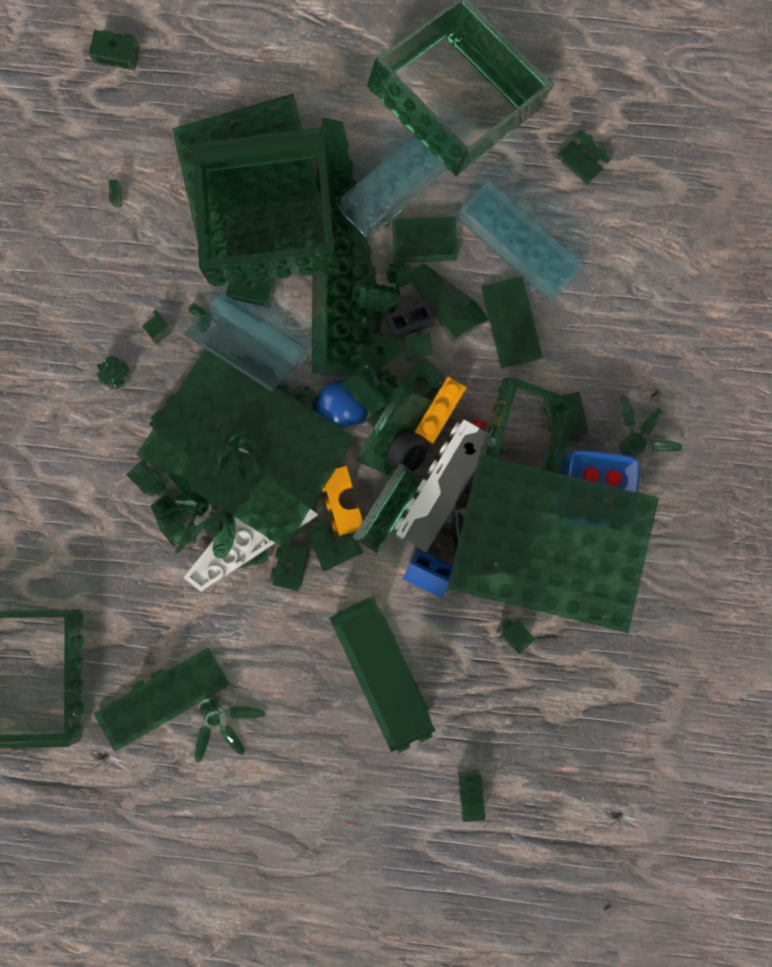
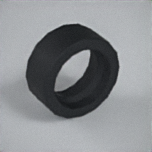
M407 431L395 439L388 451V464L402 475L414 472L425 459L428 449L427 442L414 432Z

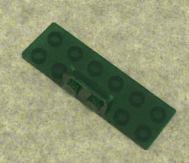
M210 648L202 650L165 672L163 669L151 674V680L146 683L143 680L131 686L132 691L94 713L114 751L123 748L230 685Z

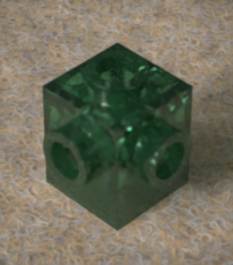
M107 357L102 360L101 364L97 365L100 371L97 372L99 381L110 389L121 388L125 386V383L131 381L128 375L130 369L126 361L123 362L118 357Z

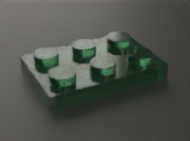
M456 217L392 219L394 263L457 261Z

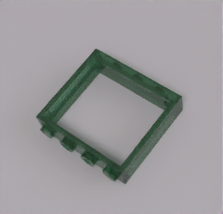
M515 377L503 378L501 387L498 388L497 401L492 408L491 422L486 429L485 443L480 450L482 453L479 463L543 486L556 487L580 403ZM517 388L559 404L540 474L497 459Z

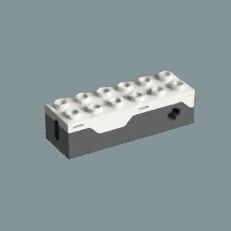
M480 419L471 422L463 420L461 424L456 423L449 436L453 439L450 443L447 441L444 443L438 454L441 456L439 462L434 460L428 470L430 475L428 481L422 480L416 491L419 493L417 499L412 498L406 507L408 512L406 518L400 517L394 528L397 530L396 536L425 553L428 551L494 439L490 435L492 428L488 423ZM464 447H469V448H471V452H470V453H471L472 455L466 454V453H465L466 449H465Z

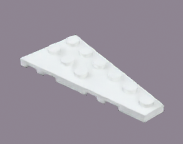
M266 475L183 578L202 592L317 517L318 514Z

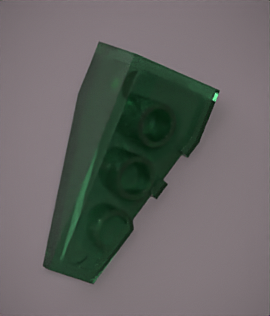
M425 263L406 274L423 301H428L432 314L453 344L489 321L477 302Z

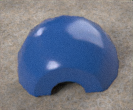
M340 380L331 382L321 389L314 403V411L319 424L327 432L332 433L344 428L364 424L369 413V404L364 391L355 383Z

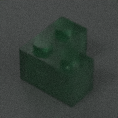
M326 523L306 531V535L324 572L364 554L355 533L335 542Z

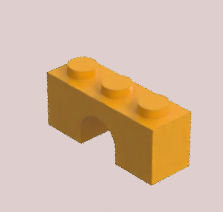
M447 377L414 433L433 446L467 387Z
M347 466L321 473L323 477L319 479L322 492L327 491L329 498L325 500L328 512H333L335 519L331 521L334 533L339 532L341 537L365 530L359 508L347 510L341 507L339 503L341 494L346 490L353 489Z

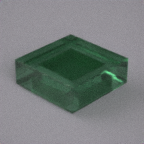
M117 179L109 180V200L114 207H122V186Z

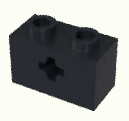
M427 300L386 315V322L394 341L432 327L435 322Z

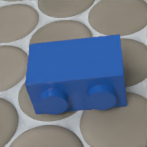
M417 549L403 580L442 598L457 568Z

